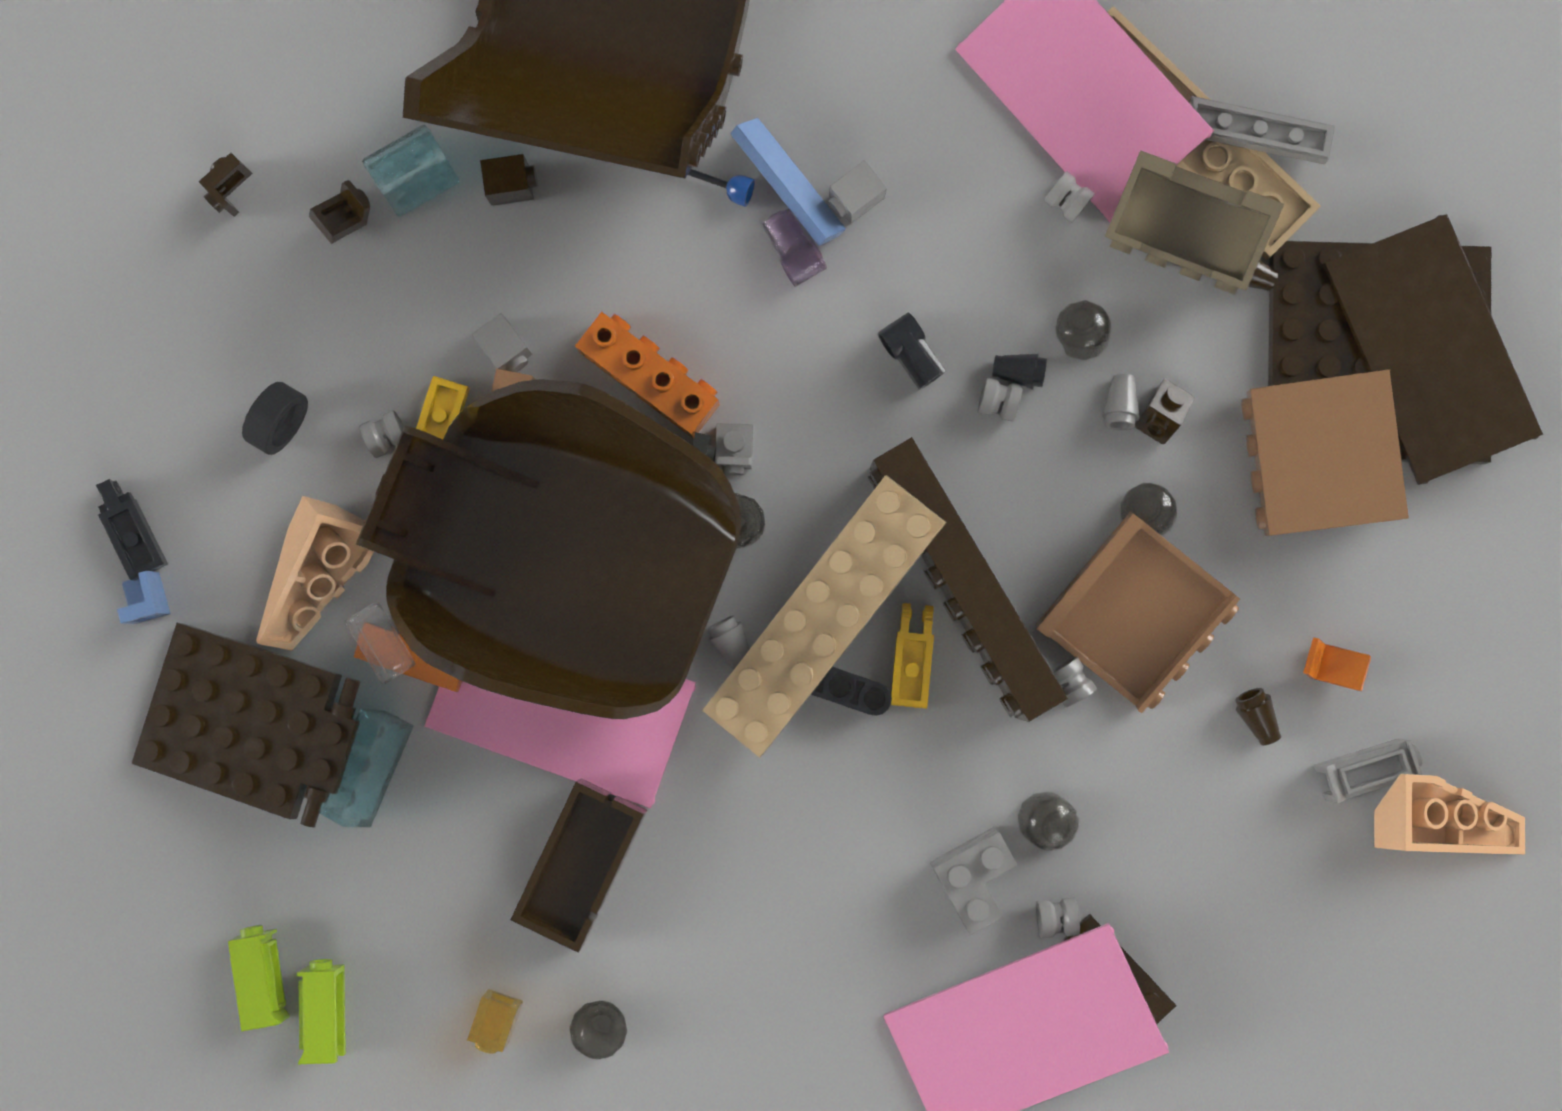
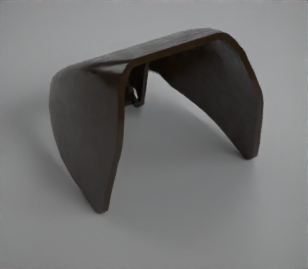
M537 379L521 381L497 389L466 406L452 421L444 439L404 425L385 474H383L376 490V496L356 545L394 559L387 578V605L397 630L410 649L427 664L470 685L514 699L596 717L628 719L659 711L670 703L682 688L736 551L741 534V514L738 499L722 469L712 459L684 439L605 391L579 382Z

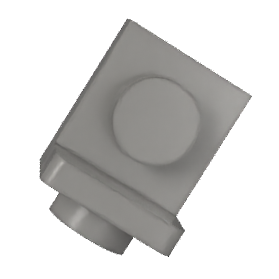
M717 423L715 463L722 469L725 475H744V469H752L753 424Z

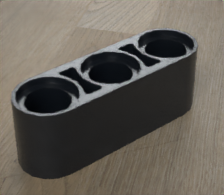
M836 667L830 669L811 693L813 696L874 716L885 713L892 701L891 693L885 685ZM835 676H844L849 681V691L842 697H836L829 691V682ZM871 688H879L884 694L883 704L876 709L868 708L864 702V695Z

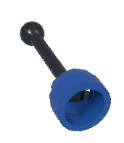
M691 169L688 173L689 176L726 188L728 198L735 204L746 207L753 195L755 179L736 175L731 177L730 180L725 181Z

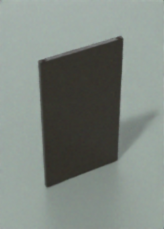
M1447 214L1438 215L1435 219L1335 259H1329L1323 264L1368 371L1375 372L1390 369L1399 443L1418 485L1427 484L1432 479L1531 439L1536 440L1539 436L1544 435Z

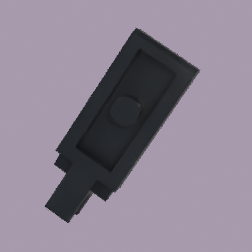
M108 479L97 484L96 487L104 501V504L98 506L100 510L98 517L129 579L136 581L139 579V572H154L168 565L137 500L134 499L131 492L124 494L116 480Z

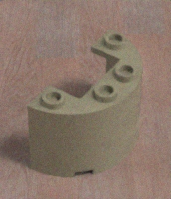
M1140 150L1105 237L1112 239L1109 246L1127 254H1130L1133 248L1147 253L1145 258L1147 262L1163 268L1166 267L1167 262L1181 266L1179 274L1200 281L1201 276L1205 275L1217 280L1214 287L1235 295L1238 288L1247 290L1284 204L1249 190L1244 192L1177 167L1174 162Z

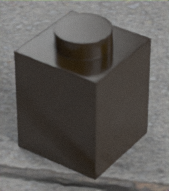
M524 154L480 160L484 193L491 206L534 200L532 188L538 187L537 173L534 165L529 166Z

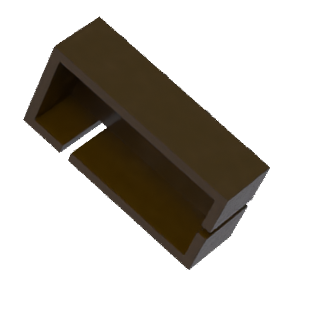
M582 778L575 782L510 919L578 953L590 934L598 917L597 913L602 908L648 811L620 796L611 801L608 799L611 792Z

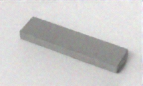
M1192 96L1189 100L1191 106L1214 130L1211 137L1205 140L1324 165L1329 160L1335 129L1334 125Z

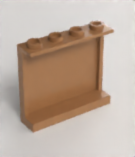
M1390 369L1253 388L1246 392L1247 398L1241 399L1244 421L1250 420L1252 434L1246 435L1248 456H1255L1256 471H1251V484L1253 493L1260 494L1261 507L1255 508L1256 523L1258 529H1264L1265 536L1409 519Z
M1130 511L1038 620L1036 629L1047 638L1051 637L1074 657H1078L1084 665L1132 702L1140 713H1143L1147 707L1153 709L1160 703L1165 695L1163 689L1171 679L1177 681L1185 674L1190 666L1187 661L1195 651L1201 653L1210 645L1214 639V635L1211 634L1221 622L1224 625L1227 624L1239 610L1236 604L1240 598Z

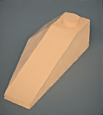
M302 496L286 533L256 641L258 644L292 651L321 618L320 612L332 598L336 597L338 599L345 591L343 586L356 571L361 573L368 565L374 551L356 545L365 520L337 505Z
M1400 774L1374 810V848L1421 852L1525 855V817L1494 802L1484 801L1472 795V792L1464 788L1454 787L1438 776Z

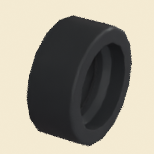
M277 381L269 385L260 393L245 417L242 426V437L244 440L268 455H274L281 451L292 440L304 421L308 409L306 396L284 382Z

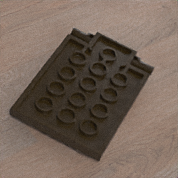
M176 623L131 764L289 820L298 818L305 797L308 800L300 824L314 828L322 804L327 803L330 793L338 794L360 724V720L354 718L356 707L353 705L361 681L346 677L339 701L334 702L342 678L341 674L188 624Z

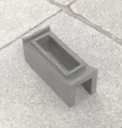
M1394 739L1314 764L1316 772L1326 774L1331 791L1323 793L1325 800L1334 803H1340L1346 799L1391 786L1400 774L1422 775L1420 769L1422 757L1418 748L1412 745L1411 740Z

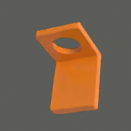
M1313 637L1303 673L1314 680L1361 692L1371 656L1327 645L1320 639Z

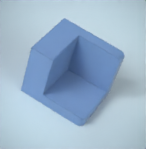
M139 572L138 580H127L122 583L128 606L117 609L121 624H138L171 614L159 572Z

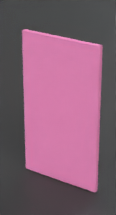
M1005 0L955 49L1063 171H1068L1073 175L1080 187H1088L1095 193L1090 201L1109 222L1112 220L1140 150L1174 162L1177 165L1205 139L1210 138L1214 132L1209 124L1097 0Z
M685 679L679 693L659 711L628 719H609L514 699L486 691L462 681L459 692L442 687L438 688L424 727L574 781L582 778L611 792L612 795L620 796L626 800L651 808L655 803V796L690 698L696 689V682Z
M1110 923L884 1014L885 1023L889 1027L926 1111H1020L1169 1053L1168 1044L1162 1037Z

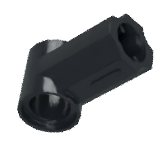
M909 312L877 333L884 348L893 359L899 360L919 390L928 386L946 372L925 342L926 337L922 328Z

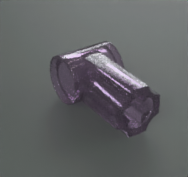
M790 209L781 210L773 214L763 223L765 232L781 257V265L795 287L827 269L819 249L812 240L808 241Z

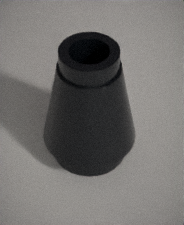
M1039 353L995 355L992 377H998L999 379L1032 390L1034 386L1043 387L1047 358L1039 357Z

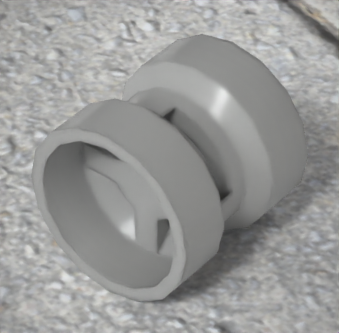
M1066 171L1047 194L1044 201L1051 207L1060 208L1063 211V216L1072 223L1087 206L1095 193L1088 187H1080L1076 183V178ZM1071 191L1072 194L1067 198V200H1064V198Z
M987 377L980 396L977 413L984 415L995 413L999 414L1002 419L1013 422L1018 411L1023 387L1015 384H1010L1009 386L1000 385L998 380Z
M392 410L383 414L381 420L377 422L368 421L361 424L359 428L367 448L375 458L385 455L389 448L396 446L404 424L398 414Z
M1078 657L1052 670L1068 697L1067 700L1062 702L1065 707L1083 700L1097 690L1093 681L1086 678L1083 674V665Z
M1064 898L1059 903H1052L1049 900L1036 901V918L1041 938H1053L1056 933H1064L1066 936L1080 934V918L1075 898Z

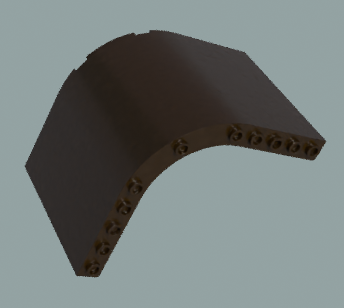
M479 0L475 10L478 20L476 28L469 26L457 44L405 78L402 118L685 179L692 167H698L700 157L705 156L707 147H711L713 138H717L719 129H722L724 126L727 109L725 103L733 76L739 77L741 73L743 54L738 53L750 0Z

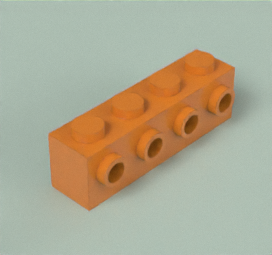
M601 311L575 345L578 352L694 439L695 432H700L720 406L719 400L715 397L718 392L702 379L696 383L686 375L689 370L675 358L671 357L667 361L657 353L660 348L644 335L638 339L628 332L631 326L621 317L613 314L610 318Z

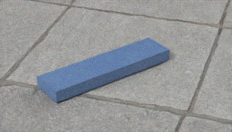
M755 118L736 125L730 133L814 241L820 246L839 237L846 230L844 225L760 119Z

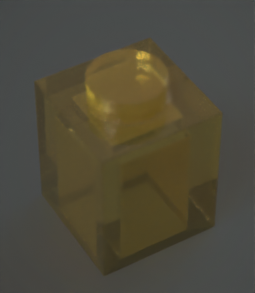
M488 989L481 997L467 1041L476 1043L475 1048L482 1052L495 1054L499 1051L503 1053L510 1042L523 1001Z

